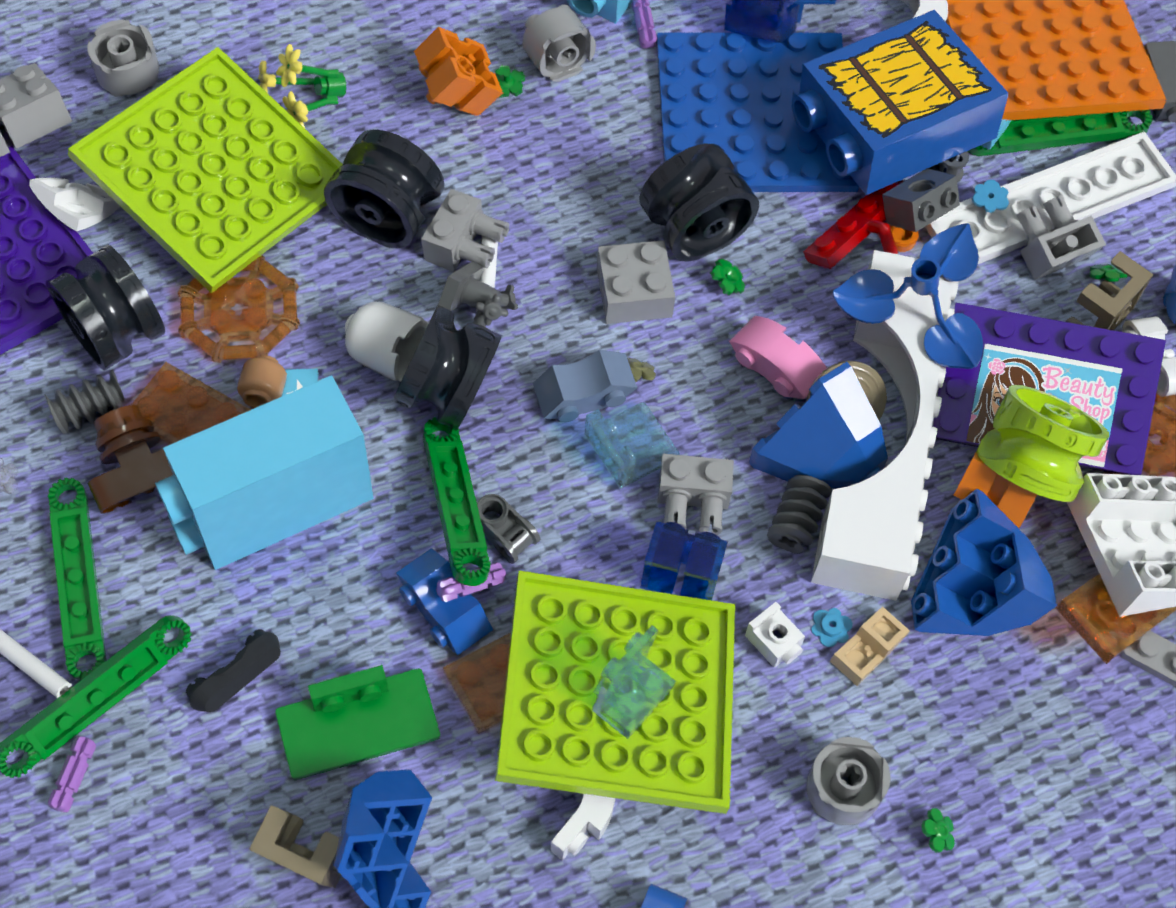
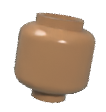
M262 355L251 358L242 367L237 391L245 404L252 408L259 407L282 397L287 380V372L271 356Z

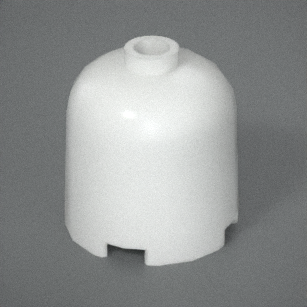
M369 302L361 306L355 314L350 315L346 321V349L349 355L358 363L393 381L401 382L429 322L420 316L387 303Z

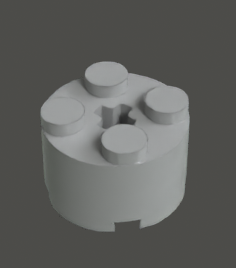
M568 5L551 8L540 15L534 14L525 23L526 31L523 36V49L544 77H549L552 81L560 82L579 74L583 70L581 65L586 59L591 61L595 54L596 42L594 37Z
M114 20L101 25L94 32L95 37L91 43L89 40L87 45L88 54L98 83L116 97L142 92L148 87L153 86L158 80L159 62L151 34L144 26L140 24V27L131 25L128 20Z
M855 737L838 738L819 752L810 768L806 781L809 801L815 813L832 823L840 825L861 823L874 814L887 794L890 786V769L885 758H882L869 742ZM842 777H847L849 784L853 786L847 785L846 781L842 780Z

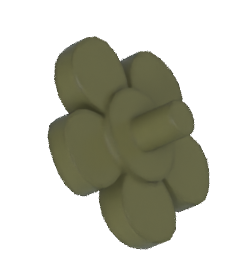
M627 358L635 382L640 380L641 377L650 381L655 379L656 373L654 372L655 367L647 362H640L635 358Z

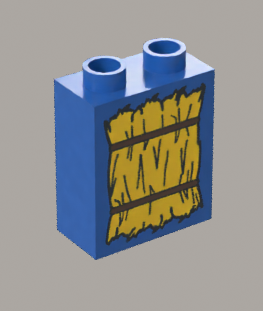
M934 9L803 63L800 91L798 95L792 98V111L797 124L804 132L809 133L815 130L826 144L827 157L833 170L842 177L850 174L862 191L868 195L996 139L1009 93Z

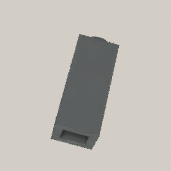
M1176 41L1145 43L1144 48L1167 99L1163 109H1153L1156 121L1169 120L1170 122H1176Z

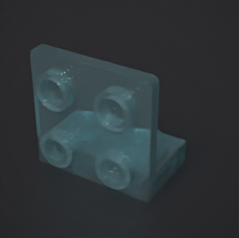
M644 402L610 419H605L598 409L586 415L584 435L620 489L660 469L662 454H680Z
M653 625L643 635L637 632L630 639L624 649L627 653L620 660L614 657L601 673L603 679L594 690L597 698L592 711L627 739L672 690L676 683L672 677L646 658L658 633V629Z

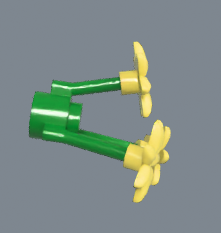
M288 44L285 54L281 53L278 55L279 61L283 65L277 69L276 74L282 77L266 73L267 62L261 61L259 64L260 74L258 76L261 82L259 86L268 93L267 87H276V84L283 87L287 85H314L315 93L321 95L324 99L305 105L301 100L296 102L292 91L288 93V97L284 96L282 99L287 108L286 111L305 128L303 122L308 121L306 115H308L309 111L326 105H337L338 98L345 96L346 79L344 74L339 72L338 69L327 70L302 65L300 61H297L301 50L296 49L293 51L292 44ZM301 72L320 75L315 78H296V74Z

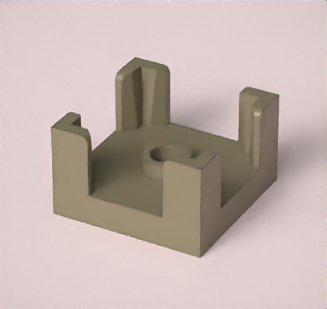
M1121 251L1117 253L1110 263L1129 276L1131 280L1122 289L1106 280L1100 284L1099 288L1090 283L1077 299L1081 306L1098 317L1094 327L1115 330L1134 309L1153 277L1151 272ZM1075 317L1066 320L1069 323L1084 325Z
M271 805L249 850L316 883L336 888L342 876L334 866L339 837L332 833L324 832L313 852L294 843L304 820L288 811Z

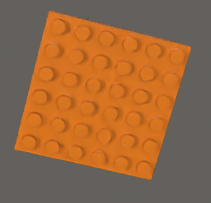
M947 0L948 15L946 23L1009 93L1002 120L1163 109L1167 99L1124 0Z

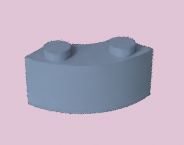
M598 350L591 356L578 362L552 365L533 382L543 418L559 419L560 422H570L575 420L580 414L597 411L605 407L619 406L626 401V396L637 389L626 354L606 350Z

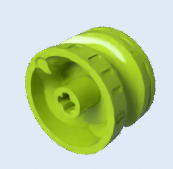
M1011 385L993 419V428L995 429L987 432L981 440L976 453L990 469L1017 486L1052 500L1070 502L1075 500L1078 491L1084 484V478L1078 461L1083 456H1099L1109 438V432L1095 418L1060 398L1031 387Z

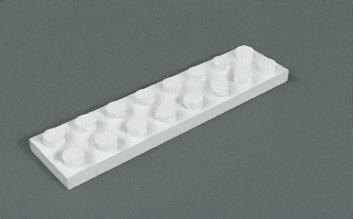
M1144 131L1001 186L1008 190L1006 198L1009 200V205L1005 210L996 209L992 213L986 212L984 207L974 205L972 198L959 202L960 205L928 224L925 228L930 236L934 237L948 228L969 223L978 249V264L1028 245L1029 239L1016 216L1027 208L1036 205L1047 230L1054 231L1056 230L1054 224L1043 206L1045 202L1052 198L1063 195L1074 220L1079 221L1089 216L1095 219L1174 188L1176 186V174Z

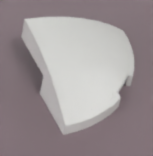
M61 178L30 179L29 186L41 203L56 218L75 231L86 229L103 221L120 207L97 185L86 183L85 186L79 183H69L68 179Z

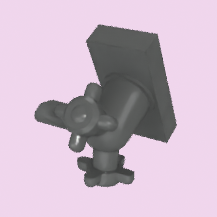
M472 261L447 277L438 305L450 311L464 303L477 309L472 324L486 327V325L489 326L492 320H496L500 316L507 317V309L516 310L518 308L513 293L515 287L507 285L505 291H500L480 281L484 266Z

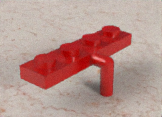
M905 180L895 182L860 199L853 208L839 218L835 224L803 251L805 259L809 263L832 269L871 232L879 235L884 252L898 254L890 225L884 222L886 219L882 194L903 183Z

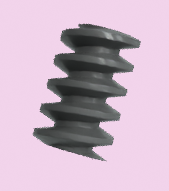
M113 369L109 371L108 382L98 374L96 375V386L94 387L84 379L82 380L81 392L73 384H70L69 396L67 397L59 389L55 390V401L53 402L45 395L54 421L63 434H67L69 431L68 422H71L77 429H81L82 417H85L90 424H93L96 420V412H99L102 416L109 412V407L115 410L123 407V402H126Z
M802 474L795 475L788 480L787 490L782 495V502L778 505L777 514L774 515L772 526L769 527L767 533L768 540L774 546L794 554L803 553L804 548L802 545L808 546L812 544L814 538L811 534L817 532L818 525L816 522L822 519L823 513L821 510L826 509L828 503L826 498L830 497L832 493L831 487L825 482Z

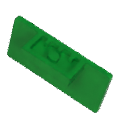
M383 665L311 684L308 685L311 699L282 706L275 710L291 777L295 781L432 742L441 737L424 675L420 668L386 677Z

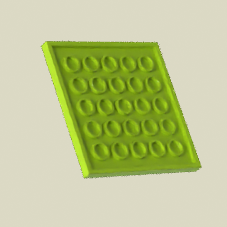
M219 47L68 148V157L210 293H213L327 205L324 198V188L333 173L343 165Z
M519 570L516 580L495 781L726 814L730 808L735 604Z

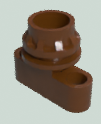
M138 405L117 408L94 421L93 424L98 433L95 445L99 452H103L99 457L102 464L119 462L120 467L101 474L88 482L90 491L101 514L109 513L116 507H123L132 503L131 498L141 493H152L156 488V482L173 475L163 449L151 454L150 449L160 442L161 437L158 432H153L155 428L153 422L142 416Z

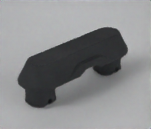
M262 629L255 630L253 636L249 635L247 637L246 647L239 651L235 659L227 666L217 669L206 679L203 677L196 678L194 680L195 684L190 683L188 685L186 695L190 698L191 707L196 711L214 712L279 658L281 650L278 637L271 632L265 633Z

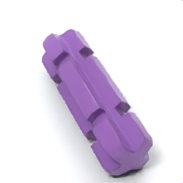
M632 0L637 33L640 35V46L643 49L654 48L657 36L653 29L655 27L651 8L649 7V0Z
M495 562L490 565L489 576L483 584L467 586L449 577L437 583L436 592L442 601L448 602L457 599V594L463 597L487 589L488 584L490 587L502 584L505 581L506 571L500 563Z
M77 736L74 739L70 749L73 751L72 755L67 756L56 781L58 788L52 791L48 800V805L52 809L60 812H68L74 801L72 794L73 792L77 793L89 765L86 763L87 759L92 758L96 749V744L93 740L82 736Z

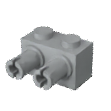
M450 189L421 238L424 260L452 272L456 271L462 259L470 262L473 261L484 266V268H488L490 262L493 261L495 248L479 244L473 240L476 234L502 243L505 240L504 237L508 234L509 223L485 215L482 211L481 199Z
M1063 195L1052 198L1043 204L1056 229L1054 231L1047 230L1036 205L1016 215L1029 239L1028 245L1020 250L1034 280L1087 259L1106 246L1093 217L1089 216L1079 221L1074 220Z
M662 454L657 503L665 504L663 528L667 531H672L675 520L676 532L684 531L686 529L687 506L701 507L699 532L708 535V528L712 524L711 535L721 534L722 510L728 509L732 495L734 460Z

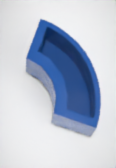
M429 549L396 572L403 585L399 588L400 594L409 606L412 607L415 604L433 627L430 629V633L441 648L447 645L453 652L459 655L493 630L480 602L471 594L463 597L457 594V599L448 602L442 601L440 596L437 595V583L440 580L449 577L455 580L449 561L434 549Z

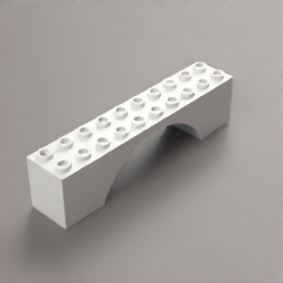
M874 250L868 269L881 270L888 274L893 280V292H895L903 284L905 277H911L912 265L917 258ZM941 275L937 290L939 291L938 297L942 316L946 321L955 311L950 306L951 300L954 301L956 298L959 281H948ZM908 287L901 297L893 299L895 312L891 318L875 324L856 321L853 341L867 349L886 368L900 392L907 421L905 447L887 467L874 476L857 484L832 490L821 522L811 583L894 601L897 600L901 590L907 591L910 578L915 576L919 556L913 553L915 544H919L923 531V522L918 520L920 511L925 509L928 497V490H924L923 487L925 479H929L933 459L928 458L929 449L934 447L937 435V428L932 426L934 418H937L939 415L942 398L937 397L938 388L943 386L946 367H941V365L932 361L924 349V337L927 330L932 326L939 325L936 320L932 297L930 295H919L911 287Z

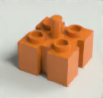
M437 27L414 50L419 63V70L427 78L425 80L428 87L426 99L431 104L438 103L450 107L454 105L461 112L477 116L483 113L503 94L496 74L489 71L488 66L491 62L484 44L469 38L461 41L456 33Z
M977 453L974 454L954 493V496L962 500L975 489L981 490L1018 528L1021 527L1037 497V494L1017 486L994 472L982 462Z

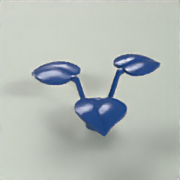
M969 223L948 228L927 241L921 250L920 258L912 265L911 277H905L903 284L895 292H893L894 283L891 277L883 271L876 269L860 271L833 290V298L843 312L857 321L869 324L880 323L891 318L895 312L893 299L901 297L908 287H911L919 295H930L939 325L932 326L925 334L924 349L928 357L941 366L962 369L977 367L981 360L983 338L978 325L973 319L962 313L953 314L945 321L940 307L939 291L937 290L941 275L948 281H962L970 277L978 266V249Z

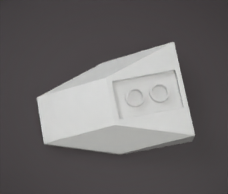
M1086 473L1083 477L1084 484L1078 491L1075 500L1067 502L1119 617L1175 607L1176 477Z

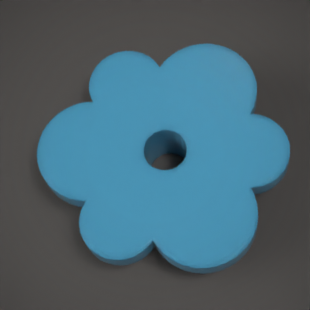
M987 180L984 185L977 184L975 186L972 202L977 207H984L985 211L989 213L994 212L996 209L1005 210L1008 207L1009 200L1006 198L1008 190L1000 187L997 181Z
M832 608L829 612L818 610L814 613L813 620L815 624L812 626L811 631L813 635L820 636V642L824 646L833 647L837 641L840 643L847 642L849 638L847 632L853 626L852 620L849 617L841 616V612L837 608Z

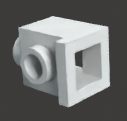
M777 602L748 624L745 637L774 668L782 661L786 664L794 661L803 651L801 645L805 638L802 632L780 610L781 606ZM777 630L783 638L774 636L773 631Z

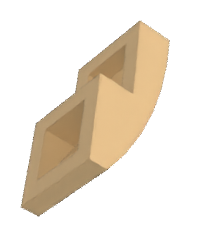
M882 606L833 655L830 662L858 686L900 644L910 630Z

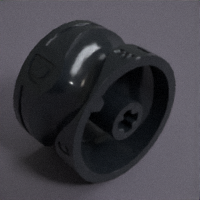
M367 130L358 136L349 149L343 165L333 173L324 188V198L336 218L352 232L385 247L402 248L411 243L426 219L421 213L420 206L439 197L444 190L445 183L436 163L417 145L388 131Z
M713 143L695 145L665 161L650 175L639 196V203L650 221L665 226L663 239L675 258L685 262L699 260L730 245L748 229L759 210L757 196L752 192L747 182L735 172L734 165L723 148Z
M106 245L82 259L75 266L76 278L69 273H61L45 281L48 292L66 324L92 360L103 371L132 354L131 342L135 334H143L153 340L158 339L166 332L160 314L146 289L128 263L110 245Z
M437 305L392 401L407 408H411L415 402L421 400L431 402L438 411L437 422L448 425L457 431L480 388L502 335L482 325L468 323L463 329L457 330L454 325L455 314L449 309Z

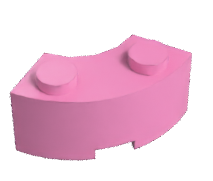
M754 316L729 341L736 352V359L744 367L764 376L773 384L774 389L780 395L805 399L815 379L827 367L804 341L798 345L783 332L786 330V327L768 318Z

